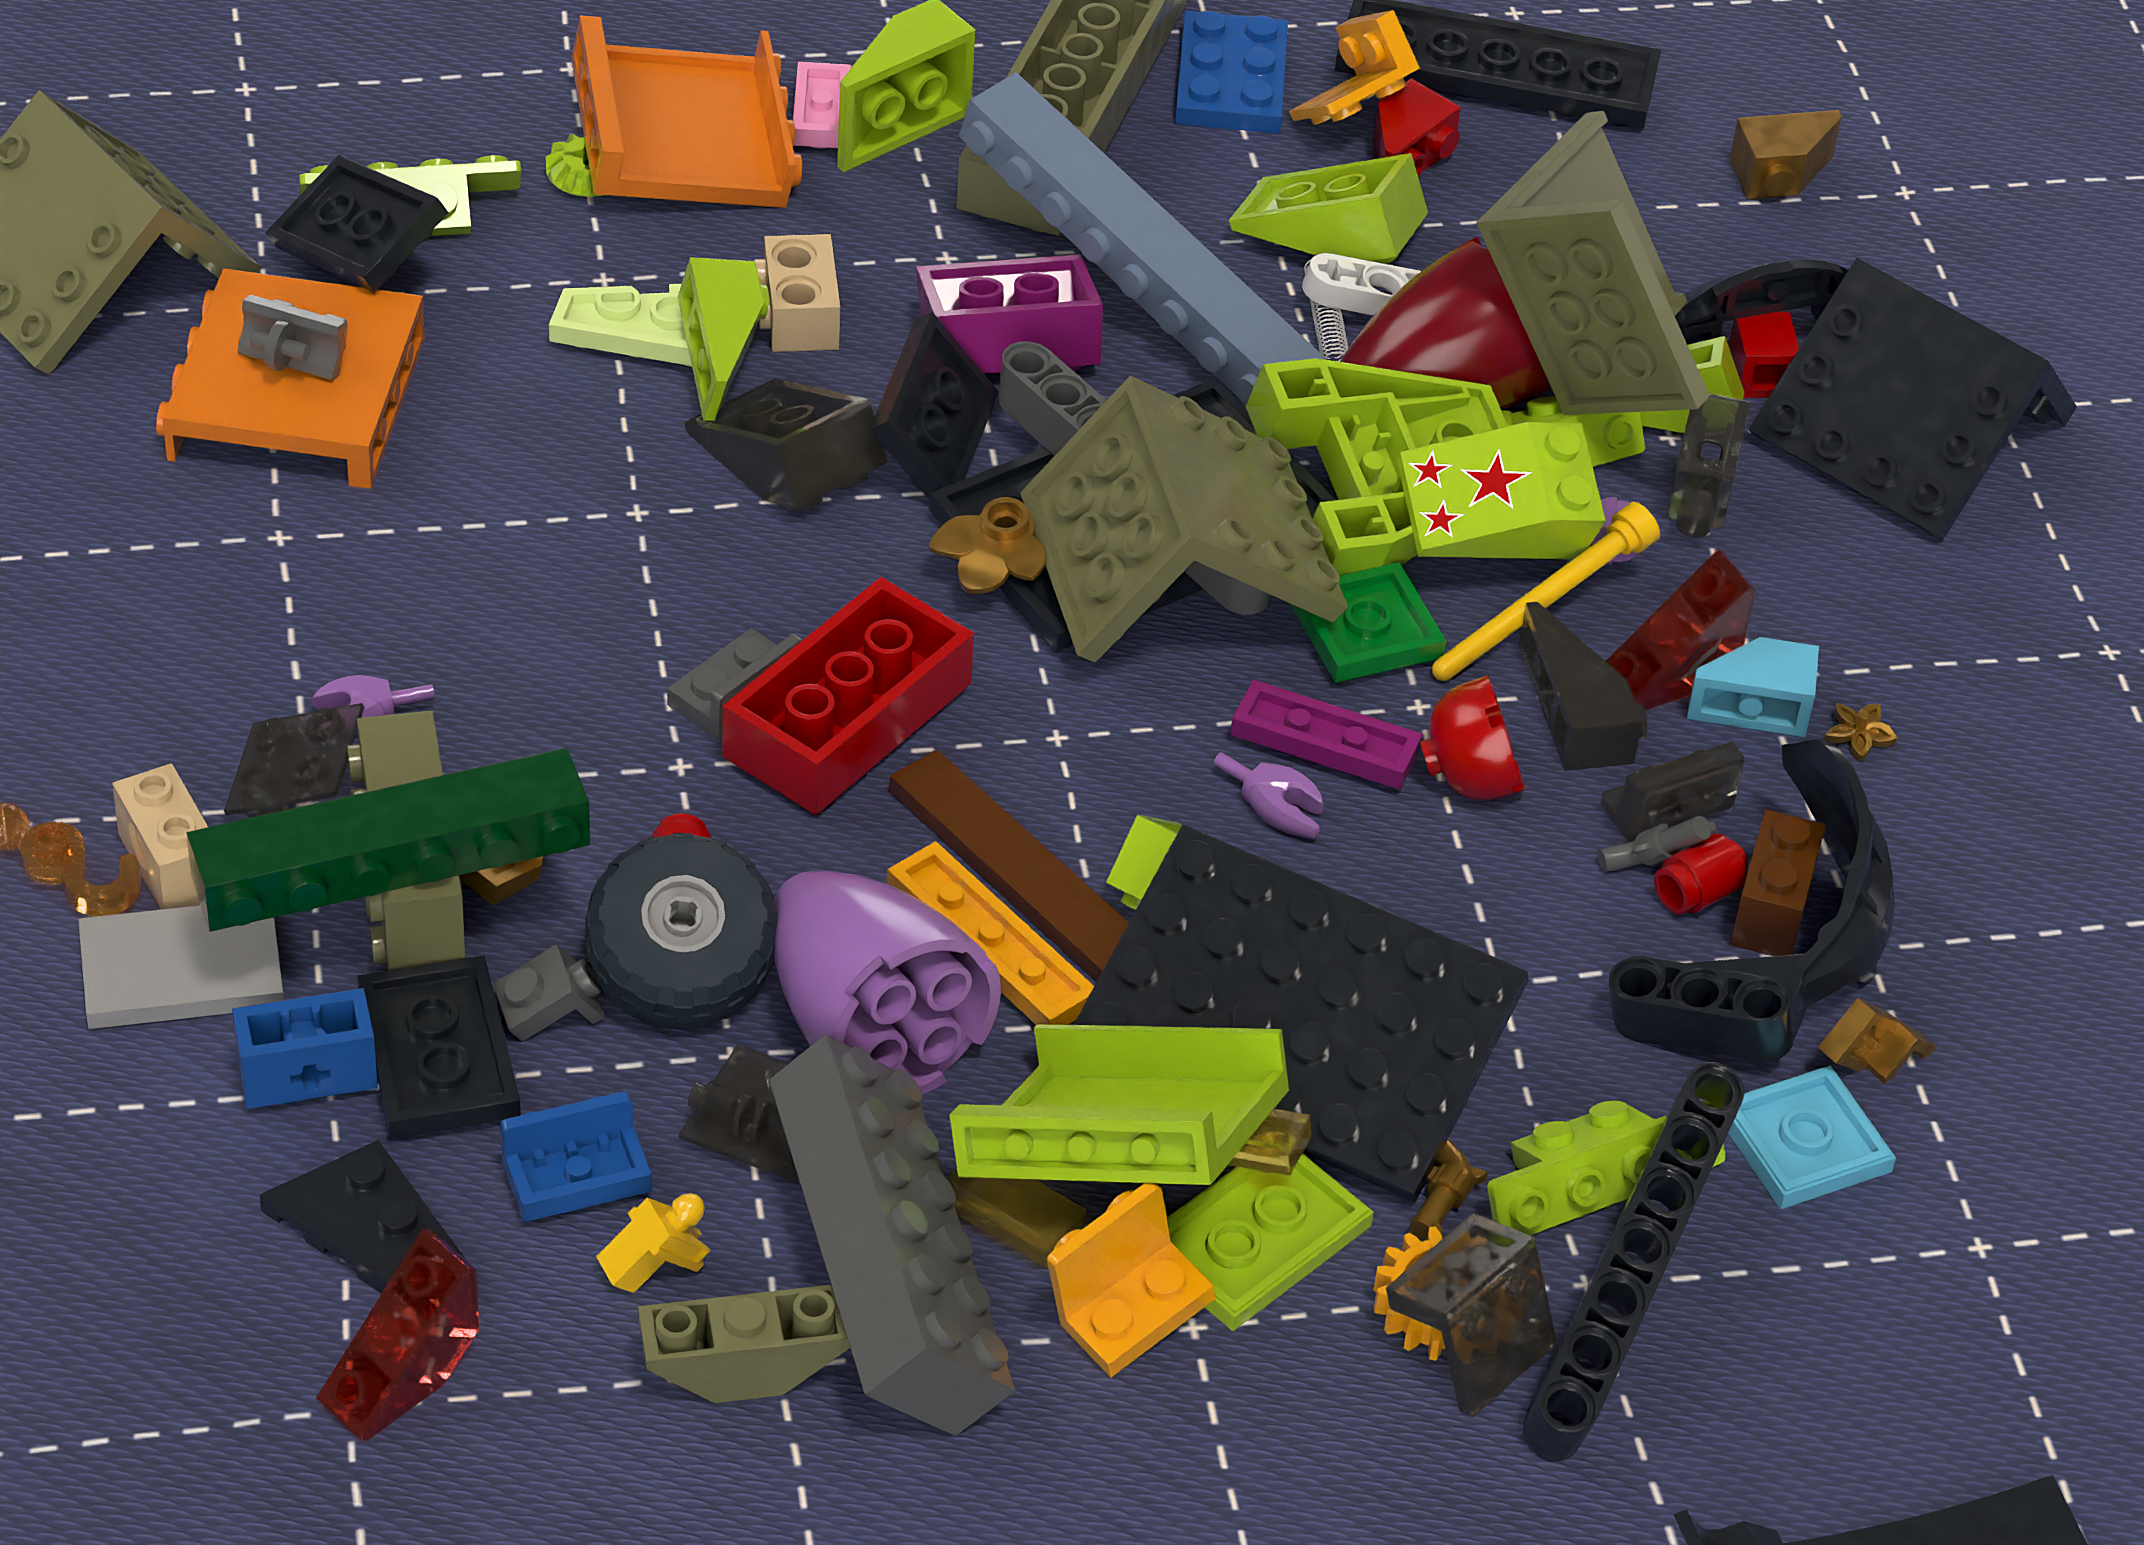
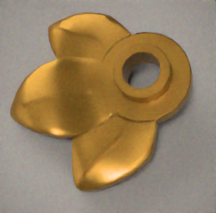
M1002 497L990 501L983 508L979 516L965 515L952 518L936 531L929 543L930 552L959 560V583L965 592L971 594H983L994 591L1003 585L1010 574L1023 580H1034L1041 573L1046 563L1045 546L1034 536L1035 520L1033 515L1028 511L1024 503L1010 497Z

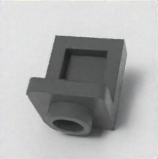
M555 944L493 983L508 1029L522 1042L575 1009L592 1024L605 1018L598 998V994L603 990L597 984L595 973L589 962L585 959L577 962L558 944Z

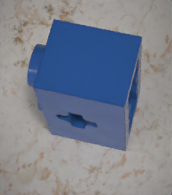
M364 988L232 1008L237 1061L246 1109L378 1088L374 1034Z

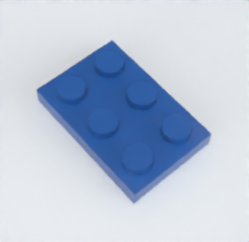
M1185 11L1175 124L1280 134L1288 20L1273 19L1262 15L1251 17L1220 14L1215 11Z

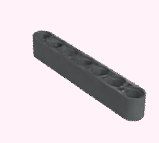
M1017 342L1008 346L1002 354L999 405L1054 456L1107 401L1041 344ZM1193 561L1184 571L1231 612L1241 615H1253L1262 612L1270 604L1272 595L1197 561Z

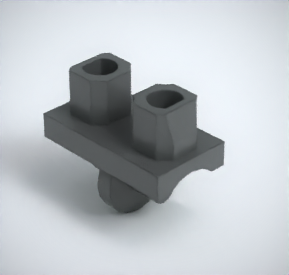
M251 294L243 299L244 325L238 343V353L264 360L265 366L275 371H282L285 367L330 380L340 375L342 351L346 346L348 328L345 318L331 314L324 316L296 308L294 304L278 299L272 301Z

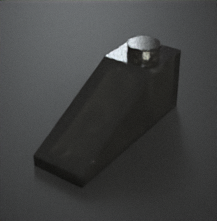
M1526 603L1518 645L1564 770L1571 771L1634 764L1639 739L1645 738L1647 734V716L1643 704L1635 703L1627 680L1540 603Z

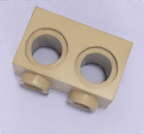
M831 234L764 236V259H754V261H756L760 284L766 285L769 291V307L765 319H759L758 322L759 329L770 330L772 352L839 350L840 300Z

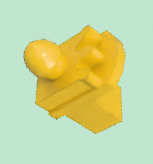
M688 1193L676 1198L672 1202V1206L650 1198H646L638 1207L634 1206L628 1212L632 1221L596 1256L612 1285L635 1293L665 1261L698 1272L704 1266V1258L711 1252L705 1244L698 1240L702 1235L701 1231L693 1227L703 1217L705 1210L703 1200L697 1194Z

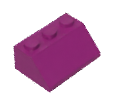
M1081 254L916 266L921 316L933 312L983 373H1001V360L1004 350L1017 342L1041 344L1073 371L1080 370L1088 365H1101L1103 304Z

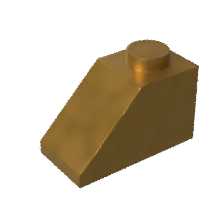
M1830 110L1737 118L1729 160L1747 200L1798 196L1833 158L1842 118L1840 111Z

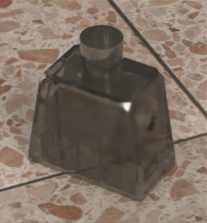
M1709 393L1708 399L1698 409H1690L1667 512V515L1672 520H1677V529L1686 536L1704 537L1710 532L1711 528L1719 529L1724 526L1751 405L1749 401ZM1713 443L1721 448L1719 460L1700 456L1702 444Z

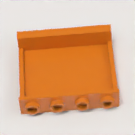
M580 15L571 59L594 194L787 208L791 187H798L801 182L802 157L800 154H794L795 124L793 120H787L786 117L788 91L786 86H780L779 84L781 58L779 53H773L769 31H760L755 57L606 45L601 17Z
M223 268L215 289L207 290L205 293L200 326H193L190 330L186 361L184 364L178 363L175 367L172 378L171 398L169 402L162 401L158 409L156 431L158 436H164L167 461L176 462L185 437L347 459L349 486L372 489L425 340L423 296L376 290L374 293L363 287ZM250 294L272 301L278 299L292 303L296 308L324 316L331 314L345 318L348 328L346 346L342 351L340 375L330 380L285 367L282 371L268 369L264 364V360L238 353V343L244 325L243 299Z

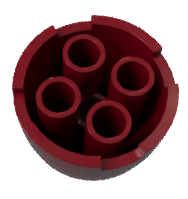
M1478 236L1440 257L1400 288L1361 329L1340 361L1490 385L1501 410L1515 406L1551 388L1488 248L1485 249L1482 246Z

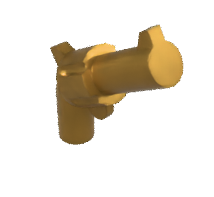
M1449 1138L1436 1162L1440 1167L1435 1166L1427 1180L1429 1183L1427 1187L1429 1196L1410 1223L1412 1233L1422 1240H1427L1429 1227L1434 1226L1437 1227L1443 1238L1444 1230L1441 1224L1454 1207L1458 1209L1462 1206L1475 1184L1484 1183L1487 1180V1171L1472 1167L1468 1158Z

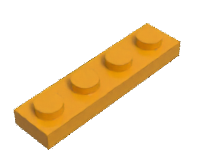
M935 841L887 869L888 885L894 886L934 908L961 928L985 951L988 958L997 967L1001 982V993L1035 1025H1069L1077 1019L1094 985L940 844Z

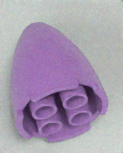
M807 871L791 877L781 886L774 898L775 910L778 913V924L773 943L774 961L782 991L797 1025L810 1046L827 1034L851 1048L854 1046L860 1047L872 1059L895 1071L901 1069L907 1072L916 1081L922 1094L947 1082L943 1072L962 1056L972 1042L983 1045L998 1013L1001 997L1000 977L996 965L988 958L985 951L955 923L925 902L906 892L860 875L838 871Z

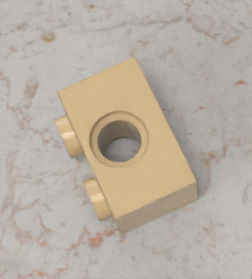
M170 763L113 782L118 834L160 910L200 905L191 878L186 832L207 828L208 826L173 764Z

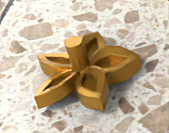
M1835 704V717L1840 724L1828 730L1825 734V741L1830 743L1851 741L1850 751L1861 763L1869 755L1871 746L1885 748L1896 744L1897 736L1889 725L1880 721L1882 716L1880 704H1867L1858 713L1846 705Z

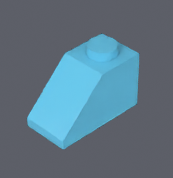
M1759 637L1697 668L1687 711V719L1805 738L1815 699L1819 646Z

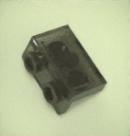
M1729 742L1707 750H1697L1688 756L1658 766L1644 767L1636 773L1627 775L1625 785L1604 791L1602 793L1601 805L1628 842L1635 841L1639 833L1660 824H1668V827H1672L1697 816L1705 818L1734 808L1745 757L1733 742Z

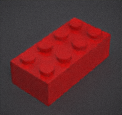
M880 577L723 705L722 757L812 814L817 815L971 684L974 632L883 577Z

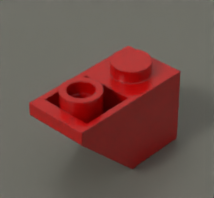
M1411 78L1405 82V87L1378 101L1372 144L1375 159L1411 153L1419 177L1424 170L1438 160L1449 157L1455 150L1460 137L1457 130L1461 107Z

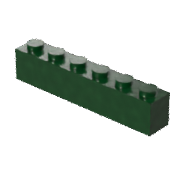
M563 748L186 832L191 878L209 932L589 846L590 811L589 799L568 748Z

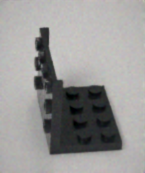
M1856 258L1748 430L1762 441L1769 442L1943 541L2022 414L2024 413L2042 424H2045L2050 417L2066 425L2077 406L2048 360Z

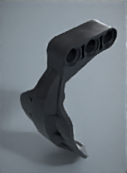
M1813 739L1784 744L1781 749L1783 768L1800 791L1816 822L1826 824L1823 839L1846 879L1842 904L1836 918L1826 923L1820 929L1818 941L1806 954L1681 963L1646 956H1633L1623 959L1614 965L1609 973L1613 1020L1617 1030L1623 1036L1649 1043L1758 1062H1771L1782 1058L1791 1050L1808 1006L1836 992L1851 981L1861 983L1872 981L1876 975L1878 960L1891 936L1895 910L1893 874L1887 842L1868 808L1867 797L1857 773L1837 746L1825 740Z

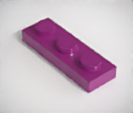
M1254 679L1232 718L1230 732L1232 736L1399 790L1402 789L1421 750L1420 742L1423 737L1422 733Z

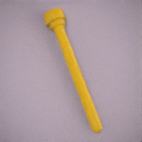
M1630 502L1612 516L1611 524L1607 527V534L1438 658L1432 665L1433 676L1439 681L1450 680L1620 553L1628 555L1631 552L1641 553L1660 538V529L1655 518L1640 503Z

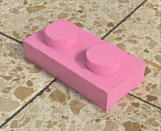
M798 62L793 113L795 124L794 146H810L818 149L838 148L840 81L851 69V65Z

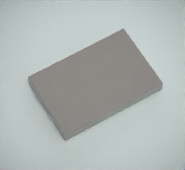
M201 905L78 918L88 1029L232 1013V1008L284 1000L274 918L209 932Z

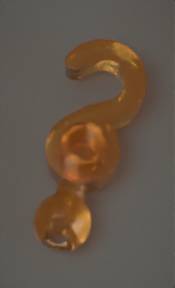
M0 802V850L9 851L16 847L19 848L25 874L33 881L49 885L63 883L68 903L78 912L89 916H106L121 913L131 907L138 899L142 882L140 867L134 855L124 854L119 858L120 875L112 883L103 886L90 884L86 881L88 875L84 839L79 830L64 822H46L31 827L25 811L20 806L14 803Z

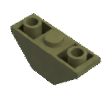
M832 1285L638 1306V1320L646 1370L713 1403L782 1396L851 1348Z

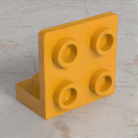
M1394 10L1352 18L1335 27L1341 39L1338 42L1341 56L1349 67L1354 68L1356 76L1290 110L1289 114L1293 121L1311 119L1313 125L1332 118L1333 122H1336L1362 109L1360 101L1374 95L1379 99L1406 86L1403 77L1420 69Z
M1144 1183L1135 1191L1128 1190L1117 1196L1108 1206L1106 1212L1084 1229H1076L1063 1236L1047 1257L1060 1325L1110 1378L1215 1300L1213 1284L1171 1243L1163 1192L1157 1183Z

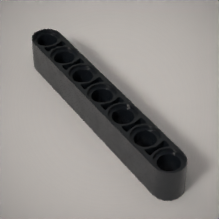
M1717 1062L1702 1063L1696 1066L1688 1075L1670 1108L1526 1415L1523 1425L1525 1442L1531 1451L1543 1459L1563 1461L1574 1456L1599 1416L1743 1102L1745 1093L1743 1082L1737 1073L1727 1065ZM1699 1099L1710 1102L1715 1108L1706 1106ZM1675 1149L1686 1152L1692 1159L1682 1157ZM1650 1200L1661 1202L1669 1211L1657 1208ZM1626 1252L1637 1254L1646 1264L1635 1262L1628 1257ZM1600 1304L1612 1306L1622 1317L1608 1314ZM1580 1357L1588 1360L1595 1366L1597 1371L1584 1369L1577 1363L1575 1358ZM1549 1412L1563 1414L1570 1420L1573 1426L1559 1424L1551 1417Z

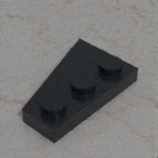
M379 1140L259 1194L261 1211L277 1223L284 1219L305 1233L306 1243L322 1254L331 1251L357 1269V1278L389 1299L393 1291L402 1283L391 1299L393 1303L396 1304L401 1298L407 1285L404 1300L399 1307L418 1320L478 1291L476 1272Z

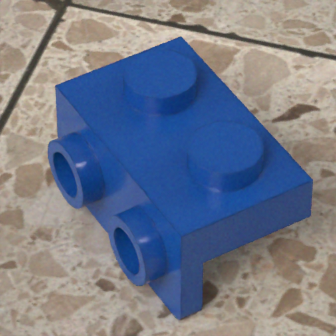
M624 1091L606 1096H597L585 1101L543 1111L528 1112L521 1116L505 1119L500 1123L502 1165L523 1222L652 1192V1173L633 1127V1103L628 1092Z

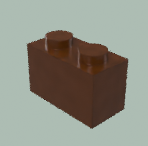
M1765 809L1740 899L1730 942L1731 946L1769 956L1793 954L1826 824Z

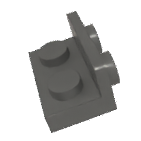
M750 628L667 688V705L713 738L721 741L723 739V705L803 639L795 634H791L776 645L753 628Z

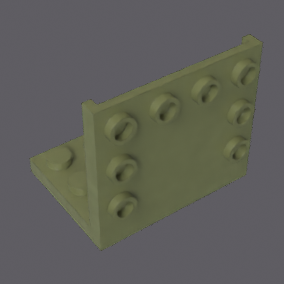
M38 90L0 139V333L36 369L48 375L55 369L161 233L165 235L163 240L186 259L190 260L195 253L198 254L196 260L218 278L223 268L258 273L262 267L140 151L41 90Z
M1604 111L1588 112L1476 224L1564 415L1698 409L1710 395L1675 318V315L1684 306L1687 299L1684 293L1674 292L1602 129V126L1608 121Z
M1130 375L1034 477L1020 494L1028 511L1034 517L1035 536L1045 546V565L1078 656L1095 663L1160 598L1162 593L1193 561H1197L1331 622H1334L1348 608L1338 583L1340 581L1339 573L1328 559L1322 544L1323 534L1312 520L1306 505L1307 495L1297 483L1290 466L1291 456L1279 441L1269 436L1262 438L1245 430L1237 421L1230 417H1217L1203 410L1188 397L1181 396L1177 398Z

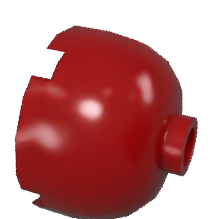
M1489 676L1465 682L1447 691L1435 703L1430 714L1431 738L1420 742L1430 775L1434 776L1443 773L1451 789L1467 799L1487 801L1526 791L1518 762L1514 759L1509 733Z

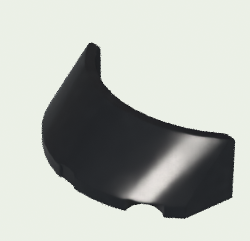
M1804 259L1774 262L1713 279L1685 292L1684 295L1687 302L1675 315V318L1687 345L1697 343L1702 339L1706 341L1720 337L1724 321L1811 306V313L1817 321L1849 269L1826 261Z

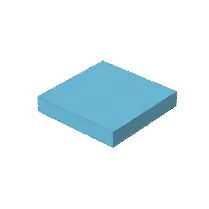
M1831 1065L1744 1093L1743 1102L1728 1132L1780 1210L1891 1173L1896 1160L1890 1148Z

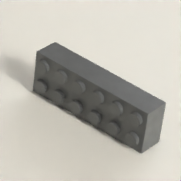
M825 1034L770 1078L769 1082L862 1387L866 1396L957 1436L1016 1391L1007 1366L1009 1354L1006 1346L996 1333L988 1309L991 1306V1300L988 1292L979 1282L971 1257L973 1245L961 1227L954 1206L956 1194L944 1176L937 1155L939 1143L932 1130L928 1127L920 1101H922L923 1097L920 1087L904 1070L897 1069L895 1071L872 1059L860 1047L854 1046L851 1048Z

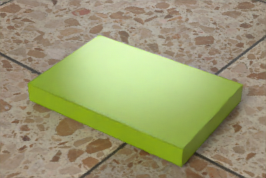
M1276 1137L1168 1216L1167 1222L1171 1243L1214 1286L1215 1300L1204 1308L1230 1330L1235 1331L1372 1226L1374 1212L1293 1145L1280 1137Z

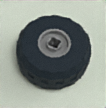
M673 833L672 835L661 837L653 836L637 842V845L624 853L621 852L609 863L608 868L601 878H598L593 888L585 919V945L589 965L595 973L597 984L605 995L609 996L622 1011L633 1018H638L653 1024V1026L667 1029L690 1028L691 1030L707 1027L709 1024L722 1019H728L741 1011L742 1007L751 998H755L764 985L774 961L773 943L778 924V913L775 910L774 895L767 880L762 877L756 869V865L747 856L729 847L727 843L712 837L691 835V833Z

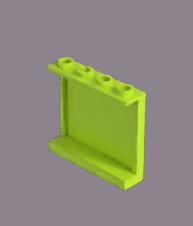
M1037 1024L1034 1027L1039 1066L1002 1105L959 1104L949 1115L958 1177L1211 1185L1289 1091L1282 1029Z

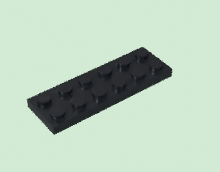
M1353 0L1347 21L1356 17L1394 10L1420 69L1403 77L1405 82L1412 78L1429 89L1455 93L1462 97H1477L1504 102L1515 107L1525 106L1558 112L1564 116L1583 117L1588 112L1604 111L1608 119L1607 122L1614 125L1643 129L1645 127L1662 49L1398 0ZM1338 48L1335 71L1356 76L1354 68L1346 64Z

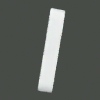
M1322 253L1311 259L1302 282V289L1312 301L1320 305L1375 315L1387 300L1421 271ZM1372 286L1384 288L1393 295L1382 293Z

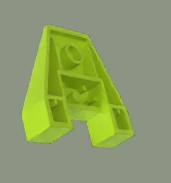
M1318 358L1263 364L1245 406L1258 436L1262 438L1272 437L1279 441L1286 449L1309 446L1317 447L1338 500L1320 502L1312 520L1323 534L1322 544L1330 563L1335 567L1339 576L1397 562L1403 565L1418 555L1396 459L1400 452L1508 427L1490 385Z

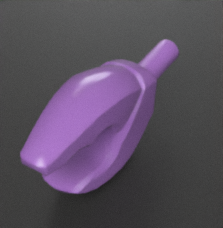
M363 675L336 679L321 687L312 699L315 709L328 711L303 718L301 722L302 732L307 735L343 738L357 736V718L395 714L394 706L435 699L433 685L390 691L387 679Z
M1223 752L1216 756L1214 765L1243 782L1242 797L1265 823L1290 835L1311 840L1318 838L1320 826L1310 817L1303 814L1297 806L1291 805H1298L1302 809L1314 814H1322L1324 801L1316 785L1299 771L1286 766L1260 763L1254 770H1251Z

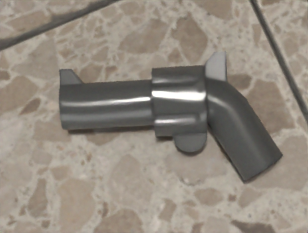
M1697 816L1672 827H1668V824H1660L1639 833L1635 841L1599 849L1598 860L1600 867L1604 873L1643 863L1654 867L1663 863L1668 857L1678 853L1680 849L1708 839L1711 832L1717 830L1715 822H1708L1703 816Z

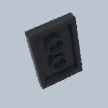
M338 155L274 222L265 234L276 248L375 293L383 283L395 274L396 269L416 247L430 237L433 229L449 212L438 197Z
M930 312L914 320L869 430L875 435L881 447L887 450L909 475L915 487L921 490L930 500V493L965 479L999 391L937 316Z
M485 955L357 975L358 989L364 988L373 1029L377 1081L390 1139L521 1116L520 1097Z

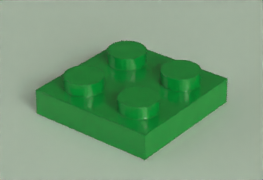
M1400 562L1340 575L1338 583L1348 608L1334 622L1290 604L1335 683L1435 660L1445 653L1446 639Z

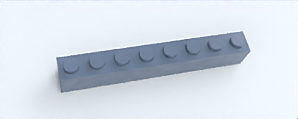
M1017 72L969 101L959 133V137L967 144L969 149L987 162L1004 178L1005 182L1013 190L1018 191L1032 204L1049 224L1062 232L1081 250L1082 254L1089 261L1095 263L1107 274L1126 296L1137 302L1159 323L1166 333L1172 335L1197 358L1203 368L1212 372L1227 386L1244 406L1248 402L1263 364L1312 358L1326 360L1318 350Z

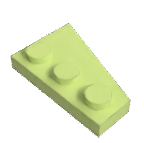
M669 284V293L639 294L632 286L563 289L549 323L550 342L692 367L678 302V294L682 284Z

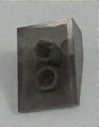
M774 378L723 403L715 421H703V416L700 414L684 422L687 433L764 501L787 506L792 511H802L815 507L823 501L822 495L836 488L858 485L868 479V472L888 463L884 448L881 447L875 435L869 430L874 419L870 399Z

